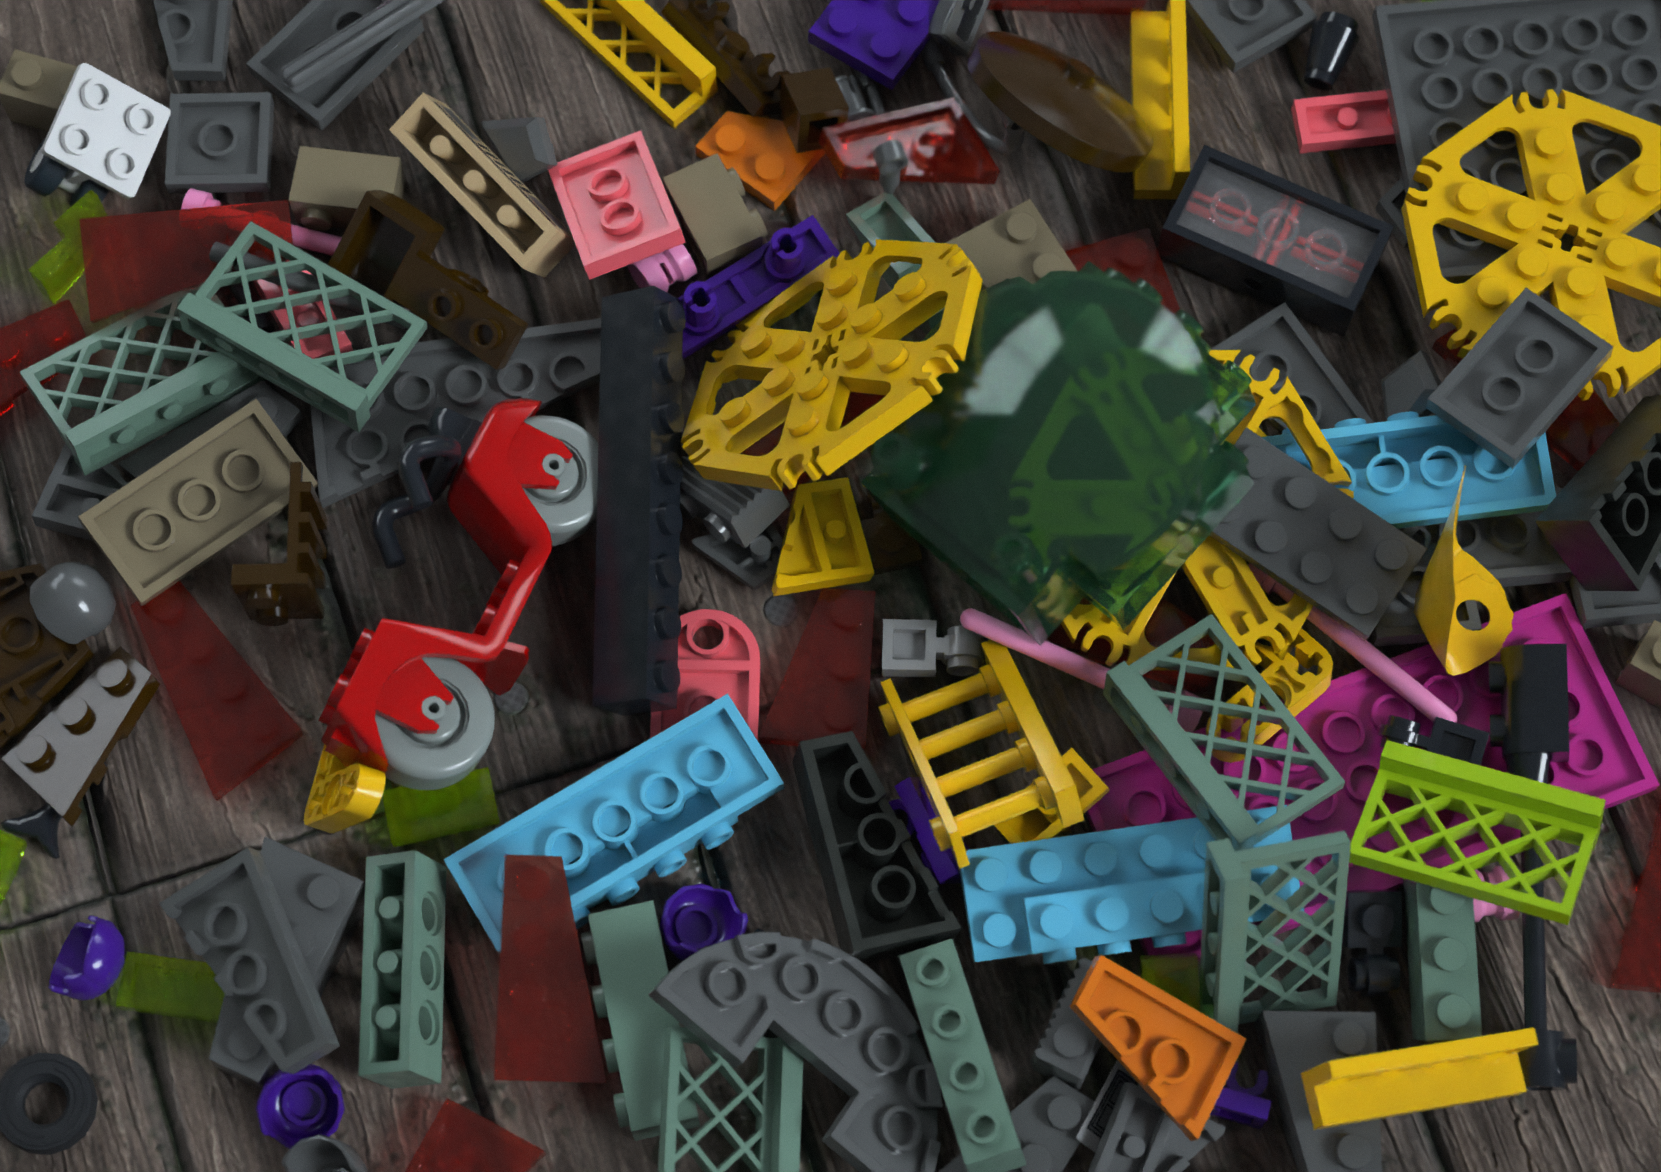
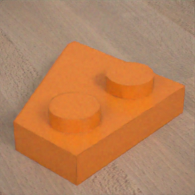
M726 111L695 146L696 156L702 160L718 153L726 170L731 167L736 170L744 190L773 211L780 206L829 150V148L797 153L783 121L758 116L753 117L752 115Z

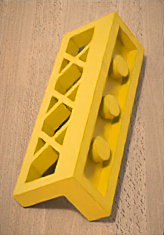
M539 0L550 13L673 129L718 92L716 67L644 0H588L587 9L566 8L558 0ZM594 3H596L601 9H594ZM580 21H587V27ZM594 21H615L622 28L621 40H600L593 34ZM628 34H629L634 40H628ZM613 52H620V58ZM627 52L649 53L655 59V72H634L627 66ZM663 66L668 72H661V67ZM647 84H654V90ZM661 84H682L692 94L673 109L660 97Z
M1168 0L1166 11H1131L1130 16L1131 105L1143 118L1153 137L1151 151L1141 166L1133 171V199H1177L1190 174L1185 0Z
M1529 1028L1332 1060L1301 1073L1313 1128L1317 1130L1517 1096L1525 1093L1527 1089L1518 1052L1538 1045L1535 1029Z

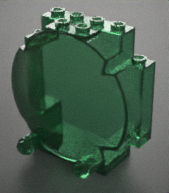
M1090 261L1080 271H1050L1034 284L1018 276L1012 279L1006 278L1005 281L980 291L964 362L954 360L959 370L956 373H943L936 378L943 390L940 394L930 395L933 399L931 403L874 442L871 449V460L875 467L861 482L891 520L1040 646L1083 598L1124 631L1254 485L1246 467L1250 463L1248 458L1233 444L1224 441L1256 405L1249 386L1252 382L1251 378L1234 362L1227 360L1222 365L1209 355L1212 349L1200 335L1204 331L1201 325L1181 309L1173 314L1160 303L1163 300L1162 296L1148 282L1138 278L1133 283L1121 272H1117L1110 267L1103 272ZM942 319L922 341L931 338L939 330Z

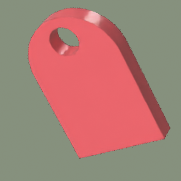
M700 609L681 615V632L678 636L680 685L677 689V709L651 712L650 738L728 693L758 741L761 662L759 647L753 633L740 619L724 611ZM704 626H713L722 632L723 640L713 649H702L693 641L695 632Z

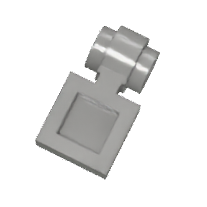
M883 619L882 676L936 677V660H941L943 664L947 665L946 671L951 675H975L979 672V666L984 663V653L981 645L984 639L979 634L965 629L962 625L948 628L947 635H944V638L936 637L937 620Z

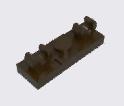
M669 0L661 12L662 15L682 37L716 67L717 77L753 117L779 113L782 75L791 73L789 71H780L771 77L769 75V66L776 56L772 52L755 56L750 50L748 41L742 35L732 29H728L721 19L729 11L730 5L727 1L714 2L709 8L707 0Z

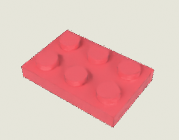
M641 130L557 162V166L548 170L589 280L686 243Z

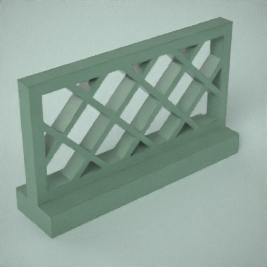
M252 221L245 227L197 293L193 295L188 292L177 307L184 332L358 433L371 417L369 409L427 329V321ZM254 241L274 252L276 264L245 270L242 257ZM280 255L289 261L282 262ZM238 264V266H239V271L232 272L233 269H234V268L236 267V265ZM307 270L317 276L320 289L289 295L284 274ZM279 276L283 292L282 297L252 302L248 285L249 281ZM324 281L328 282L333 286L326 288ZM242 283L246 304L224 308L211 300L220 287ZM350 295L361 301L363 315L333 320L329 299ZM323 301L327 322L296 328L292 307ZM368 306H370L378 312L370 313ZM286 308L291 329L267 333L257 327L255 314ZM249 315L251 323L241 317ZM396 321L408 328V331L399 342L377 346L373 328L374 324ZM367 326L371 347L341 353L336 332ZM330 333L335 355L312 359L302 353L299 339ZM293 341L295 348L284 342ZM389 356L382 365L380 357ZM370 359L375 360L377 374L366 389L346 378L343 365ZM337 366L339 374L329 368Z
M203 277L20 371L23 382L71 450L74 461L84 476L222 404L256 383L267 380L220 352L204 351L206 344L198 339L193 349L169 346L174 330H182L177 307L188 292L193 295L197 293L206 281ZM215 294L211 300L226 308ZM148 325L164 327L158 344L136 341L134 338L138 330ZM101 349L118 351L112 368L90 365L88 362L91 355ZM129 353L153 356L147 373L123 370ZM164 358L188 362L187 368L170 377L158 375ZM55 373L71 375L65 392L44 389L40 381ZM83 377L107 380L101 397L77 394ZM118 382L142 386L140 393L125 401L112 399ZM55 404H60L59 410L57 409ZM72 406L96 410L94 417L73 428H70L66 422Z
M1212 614L1129 666L1123 661L1106 672L1103 696L1214 840L1229 838L1234 851L1253 848L1254 845L1344 787L1345 780ZM1209 635L1222 652L1220 665L1187 660L1189 646ZM1182 651L1181 659L1173 657ZM1227 659L1234 668L1226 667ZM1155 667L1177 670L1179 674L1176 692L1170 693L1153 690L1142 675ZM1185 672L1216 677L1217 683L1214 700L1181 695ZM1223 680L1247 683L1254 692L1253 706L1248 707L1220 702ZM1260 701L1267 708V710L1259 709ZM1164 704L1173 705L1172 714ZM1179 707L1212 712L1208 735L1184 731L1177 722ZM1218 714L1250 719L1247 743L1214 737ZM1257 721L1280 725L1288 735L1286 750L1253 744ZM1293 744H1295L1301 752L1292 751ZM1197 746L1206 748L1205 756L1201 753ZM1212 749L1244 754L1241 778L1218 774L1210 764ZM1251 756L1284 762L1280 785L1248 780ZM1290 764L1313 767L1324 780V783L1311 791L1287 787ZM1230 789L1239 790L1238 799ZM1252 792L1278 797L1276 813L1260 824H1257L1244 808L1245 793ZM1285 799L1295 800L1284 808Z
M1345 831L1240 851H1234L1229 838L1206 842L1198 1006L1204 1015L1238 1034L1239 1024L1256 1021L1262 1011H1309L1337 1004L1351 841ZM1332 854V859L1315 875L1304 869L1315 857ZM1271 865L1279 867L1261 885L1251 880V869ZM1293 877L1305 883L1286 901L1275 895ZM1319 893L1328 897V901L1312 916L1301 910ZM1265 903L1276 909L1258 926L1248 921V918ZM1290 919L1301 924L1284 941L1273 936ZM1315 934L1325 939L1309 956L1298 951ZM1262 944L1273 950L1255 967L1245 961ZM1288 959L1298 965L1281 981L1270 976ZM1312 974L1321 978V988L1302 992L1295 991ZM1259 985L1270 990L1260 1000L1243 1003V999Z
M675 1026L666 1028L658 1172H675V1162L686 1152L692 1156L704 1172H725L740 1157L752 1172H799L803 1057L779 1037H761L753 1049L758 1051V1074L746 1085L726 1060L690 1030ZM681 1042L698 1044L712 1062L695 1079L690 1076L680 1063ZM717 1069L737 1093L720 1110L715 1107L699 1087ZM680 1081V1083L684 1086V1089L678 1093ZM756 1087H757V1098H756V1097L754 1096V1094L752 1093V1091H753ZM689 1094L709 1117V1120L692 1136L689 1135L677 1120L678 1105ZM742 1100L756 1116L755 1131L745 1141L740 1138L724 1118ZM714 1126L717 1127L734 1148V1151L717 1167L714 1166L697 1145V1142ZM676 1138H677V1139L679 1140V1142L682 1144L677 1150H676ZM755 1143V1150L753 1154L749 1148Z

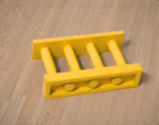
M992 640L981 643L987 665L979 667V674L901 703L891 678L880 682L887 701L886 704L878 707L885 728L890 737L896 734L900 735L936 815V818L929 820V824L940 851L951 849L959 869L970 865L962 837L1041 806L1045 811L1054 808L1064 828L1084 820L1076 785L1007 647ZM987 693L990 698L997 695L1000 696L1002 702L996 704L997 710L918 740L911 725L912 722ZM1006 730L1007 734L1017 731L1020 739L1014 741V748L937 778L928 762L929 759ZM1023 767L1026 772L1036 770L1039 777L1033 779V786L954 817L945 798Z

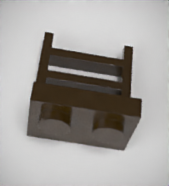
M290 462L286 563L232 564L231 586L249 619L255 620L261 625L281 626L287 624L288 619H324V606L316 589H325L326 579L317 559H326L327 549L318 530L327 529L328 519L312 482H302V462Z

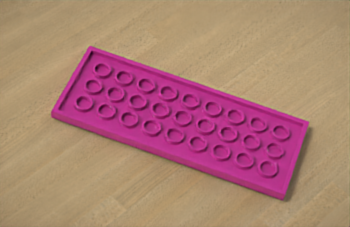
M1564 593L1513 612V630L1507 636L1502 648L1523 644H1567L1569 762H1549L1548 784L1605 799L1604 810L1654 791L1660 784L1567 594ZM1489 622L1481 624L1482 629L1485 628L1489 624ZM1430 644L1390 658L1452 709L1457 715V723L1490 733V714H1501V694H1489V661H1500V650L1487 662L1467 673L1455 676L1446 672ZM1367 668L1331 680L1327 690L1294 717L1345 780V784L1341 790L1290 822L1292 840L1345 831L1350 841H1352L1379 771L1380 757L1383 751L1380 745L1383 737L1379 736L1378 732L1381 724H1387L1389 715L1421 724L1418 734L1429 737L1433 722ZM1265 706L1259 707V709L1267 710ZM1243 718V724L1249 719ZM1242 725L1231 733L1221 729V738L1226 739L1231 736L1236 740H1240ZM1206 727L1191 733L1206 735ZM1281 728L1262 745L1286 750L1288 735ZM1489 734L1480 766L1508 773L1506 761L1502 758V747H1490ZM1293 744L1292 751L1301 752L1298 749V747L1295 744ZM1197 746L1201 753L1205 756L1206 748ZM1146 750L1092 769L1110 790L1085 813L1093 832L1197 817ZM1211 754L1210 764L1218 774L1241 778L1244 759L1229 763L1220 761ZM1251 756L1248 780L1280 785L1284 762ZM1290 764L1287 787L1311 791L1324 783V780L1313 767ZM1230 789L1238 799L1239 790ZM1246 792L1244 808L1246 810L1274 807L1277 806L1278 797ZM1386 792L1382 798L1391 814L1415 805L1411 799ZM1285 799L1284 805L1288 806L1295 800ZM1443 809L1435 812L1446 829L1469 821L1465 814ZM1376 814L1374 821L1380 819L1378 814ZM1423 817L1400 826L1411 843L1434 834ZM1501 824L1490 827L1501 845L1520 838L1519 829ZM1389 831L1367 838L1364 846L1365 848L1382 853L1399 848ZM1478 832L1455 841L1466 858L1489 850ZM1443 846L1420 854L1426 865L1440 869L1454 863ZM1332 854L1315 857L1304 869L1315 875L1332 859ZM1349 863L1347 890L1398 889L1403 887V878ZM1299 880L1300 887H1301V886L1304 885L1305 883H1303L1302 881ZM1321 893L1317 894L1303 907L1304 912L1312 916L1328 901V897ZM1290 919L1273 936L1299 927L1301 924ZM1263 921L1252 922V924L1258 926ZM1202 930L1185 932L1187 940L1185 944L1157 948L1153 947L1152 937L1138 939L1156 981L1200 964Z

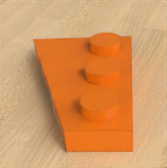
M1102 955L1094 957L1069 1007L1190 1141L1198 1140L1244 1046L1246 1038Z

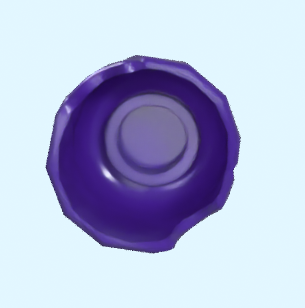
M696 884L681 887L665 902L659 929L669 951L676 958L684 961L705 947L745 934L748 917L747 913H742L738 909L730 891L714 889L705 884Z
M89 915L88 920L95 924L78 922L72 927L54 963L49 979V990L75 1000L84 1001L99 997L116 983L125 963L124 938L111 921Z
M310 1064L295 1074L282 1072L279 1069L267 1078L258 1096L256 1110L260 1130L263 1135L270 1136L286 1148L291 1149L300 1139L319 1134L330 1137L334 1134L345 1111V1103L339 1082L328 1071L317 1065Z

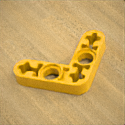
M1276 626L1275 628L1284 635L1286 648L1276 653L1272 646L1262 645L1256 641L1255 649L1262 660L1259 665L1265 669L1260 675L1274 693L1281 696L1286 708L1296 717L1330 686L1333 661L1326 648L1302 628L1294 642L1289 644L1287 636ZM1294 647H1295V657H1293V656L1290 654V653L1292 652V649H1293ZM1299 664L1307 669L1316 665L1318 667L1317 675L1315 676L1309 671L1303 675L1298 674ZM1246 685L1226 703L1252 707L1254 692ZM1218 714L1214 737L1221 738V729L1231 733L1242 725L1240 740H1236L1231 736L1226 739L1247 743L1250 719L1243 724V718ZM1211 716L1209 717L1207 722L1206 735H1208ZM1257 721L1253 744L1262 745L1282 727L1278 724ZM1212 749V756L1224 762H1238L1243 760L1245 756L1244 754Z
M324 744L306 804L304 824L333 834L366 821L373 816L384 792L386 776L382 771L359 763L345 767L336 756L325 751L327 746Z

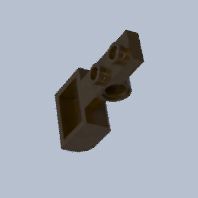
M383 190L366 191L328 265L393 303L410 309L411 312L427 321V323L494 369L505 368L529 324L488 297L489 291L482 282L460 270L448 269L431 258L436 245L445 231L442 225L392 193Z

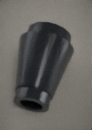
M1329 11L1323 12L1320 15L1319 21L1313 22L1304 82L1310 87L1323 91H1329L1333 88L1334 82L1360 40L1357 34L1359 24L1353 18L1338 12Z

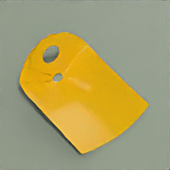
M1466 466L1449 517L1416 591L1413 612L1433 651L1446 672L1452 676L1467 673L1493 658L1502 648L1507 636L1513 630L1512 619L1514 616L1499 581L1474 557L1465 552L1457 540L1458 511ZM1467 600H1475L1482 603L1489 611V624L1479 631L1464 628L1456 618L1457 607Z

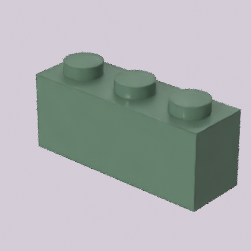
M1403 878L1413 1039L1423 1041L1459 1040L1482 1036L1473 898Z

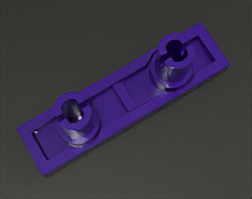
M813 215L792 228L777 230L768 243L708 280L696 281L685 289L684 294L678 297V299L683 301V310L686 317V324L683 330V360L737 327L738 323L833 255L837 259L840 254Z

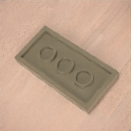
M254 399L79 515L78 520L140 606H143L288 508L290 462H302V460L258 400ZM302 462V482H312L314 489H316L318 482Z

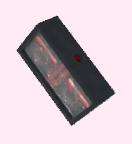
M1204 144L1162 228L1157 255L1272 306L1278 307L1285 302L1295 316L1344 337L1385 252L1394 226Z

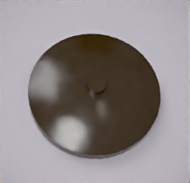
M1001 31L982 34L967 58V65L971 76L981 91L1006 116L1052 148L1085 164L1113 172H1132L1137 170L1151 151L1153 137L1143 118L1115 88L1083 62L1038 41Z

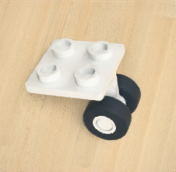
M87 63L78 65L46 138L38 146L29 162L25 173V185L43 196L52 194L57 187L73 193L69 205L78 209L98 208L109 190L126 199L134 197L170 117V109Z

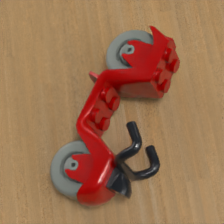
M527 398L503 400L491 407L482 422L468 418L451 409L438 407L434 410L428 424L429 436L421 437L408 443L401 451L398 468L407 494L383 503L374 513L372 521L373 534L386 568L392 569L406 562L393 528L394 521L428 508L438 500L446 490L447 485H449L447 502L450 511L502 576L499 578L486 604L487 607L472 634L387 618L381 619L375 632L364 628L318 720L328 725L321 739L327 746L325 751L336 756L345 767L359 763L384 772L387 779L403 787L416 790H436L453 785L466 777L477 766L489 747L494 732L495 713L490 694L485 686L500 696L511 690L527 664L529 648L507 641L551 553L552 546L565 544L580 537L597 519L599 443L588 431L567 419L547 415L535 416L542 401ZM436 457L430 474L425 481L420 468V462L427 458Z

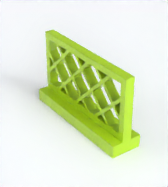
M1387 740L1380 757L1379 771L1351 841L1349 863L1568 925L1592 850L1595 849L1599 837L1606 800ZM1386 792L1411 799L1415 805L1391 814L1382 798ZM1443 809L1465 814L1469 821L1446 829L1435 812ZM1376 814H1378L1380 819L1374 821ZM1423 817L1434 834L1411 843L1400 826ZM1498 824L1519 829L1524 836L1501 845L1490 827ZM1386 831L1390 832L1399 848L1386 853L1364 847L1367 838ZM1478 832L1489 850L1466 858L1455 841ZM1555 839L1580 846L1578 853L1556 860L1545 843ZM1443 846L1454 862L1439 869L1426 865L1420 854ZM1533 848L1544 863V866L1521 874L1510 856ZM1498 861L1510 878L1495 885L1481 881L1474 870ZM1572 870L1571 876L1569 878L1566 872ZM1554 877L1565 893L1562 903L1537 897L1530 886Z

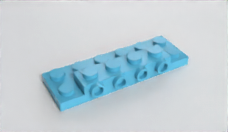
M1400 412L1389 416L1387 421L1366 424L1365 419L1352 418L1337 422L1334 425L1335 428L1321 429L1322 434L1352 481L1349 486H1334L1338 489L1346 488L1353 491L1354 500L1397 529L1446 523L1465 466L1466 470L1457 521L1544 511L1556 497L1545 432L1512 469L1437 415L1419 417L1417 412ZM1288 428L1284 429L1281 435L1262 437L1311 470L1309 461Z
M727 693L443 860L499 956H502L546 929L551 933L561 928L564 934H568L581 928L589 922L588 914H591L590 909L607 899L614 906L634 896L640 890L637 881L656 871L660 878L672 874L687 862L684 854L702 843L707 850L721 845L734 834L731 826L738 822V816L783 790L784 782Z
M1277 806L1247 810V812L1257 824H1260L1276 813ZM1196 817L966 850L970 865L961 868L960 874L973 962L1042 953L1043 964L1077 959L1075 948L1097 945L1098 955L1132 951L1130 940L1152 937L1154 948L1187 943L1185 932L1202 930L1206 842L1215 841L1214 838ZM1290 823L1254 845L1253 848L1293 841ZM1271 865L1251 869V880L1261 885L1279 867ZM1293 877L1275 895L1286 901L1300 888L1299 879ZM1265 903L1248 918V921L1251 923L1264 921L1276 909Z

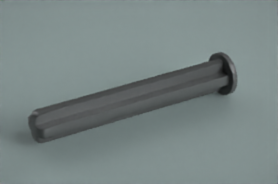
M388 0L283 66L280 70L281 76L293 93H300L444 0Z

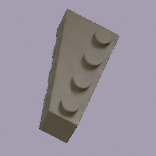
M1031 199L946 242L957 244L958 247H961L983 279L977 307L984 314L988 312L1007 330V336L1019 347L1024 345L1063 388L1072 375L1075 384L1082 392L1087 393L1079 384L1077 376L1079 369L1084 366L1093 379H1106L1108 373L1103 367L1101 359L1107 353L1115 357L1119 364V370L1124 371L1123 365L1115 355L1117 349H1128Z

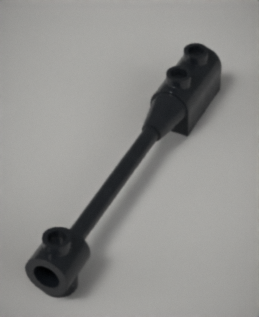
M1567 644L1507 646L1500 649V661H1489V694H1501V714H1490V747H1502V758L1506 761L1508 773L1548 784L1549 762H1569ZM1533 848L1521 852V874L1544 866ZM1544 881L1530 886L1537 897L1544 898ZM1522 912L1524 1029H1535L1538 1045L1518 1052V1057L1527 1091L1565 1090L1566 1083L1577 1084L1576 1038H1565V1032L1547 1030L1545 919Z

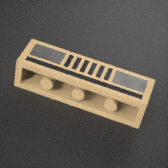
M423 92L389 129L524 270L545 278L576 245L571 232L445 103Z

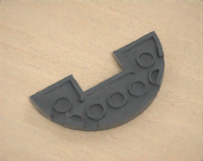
M1555 487L1557 496L1562 491V488ZM1543 511L1457 521L1456 536L1461 548L1483 565L1499 581L1502 587L1569 581L1577 616L1583 629L1652 623L1654 620L1661 622L1660 552L1640 591H1585L1535 522ZM1446 523L1408 527L1402 531L1426 547L1427 550L1372 631L1373 646L1382 647L1428 642L1413 613L1415 594ZM1467 600L1462 602L1456 610L1458 622L1466 629L1472 631L1481 630L1482 625L1476 601Z
M781 932L743 934L699 950L674 967L648 994L651 999L734 1068L744 1063L765 1031L769 1028L848 1094L850 1099L821 1141L858 1172L935 1171L941 1142L936 1141L938 1130L937 1110L942 1108L940 1084L933 1062H928L923 1046L915 1032L920 1028L904 1002L877 973L857 958L817 939L806 941L794 937L781 936Z

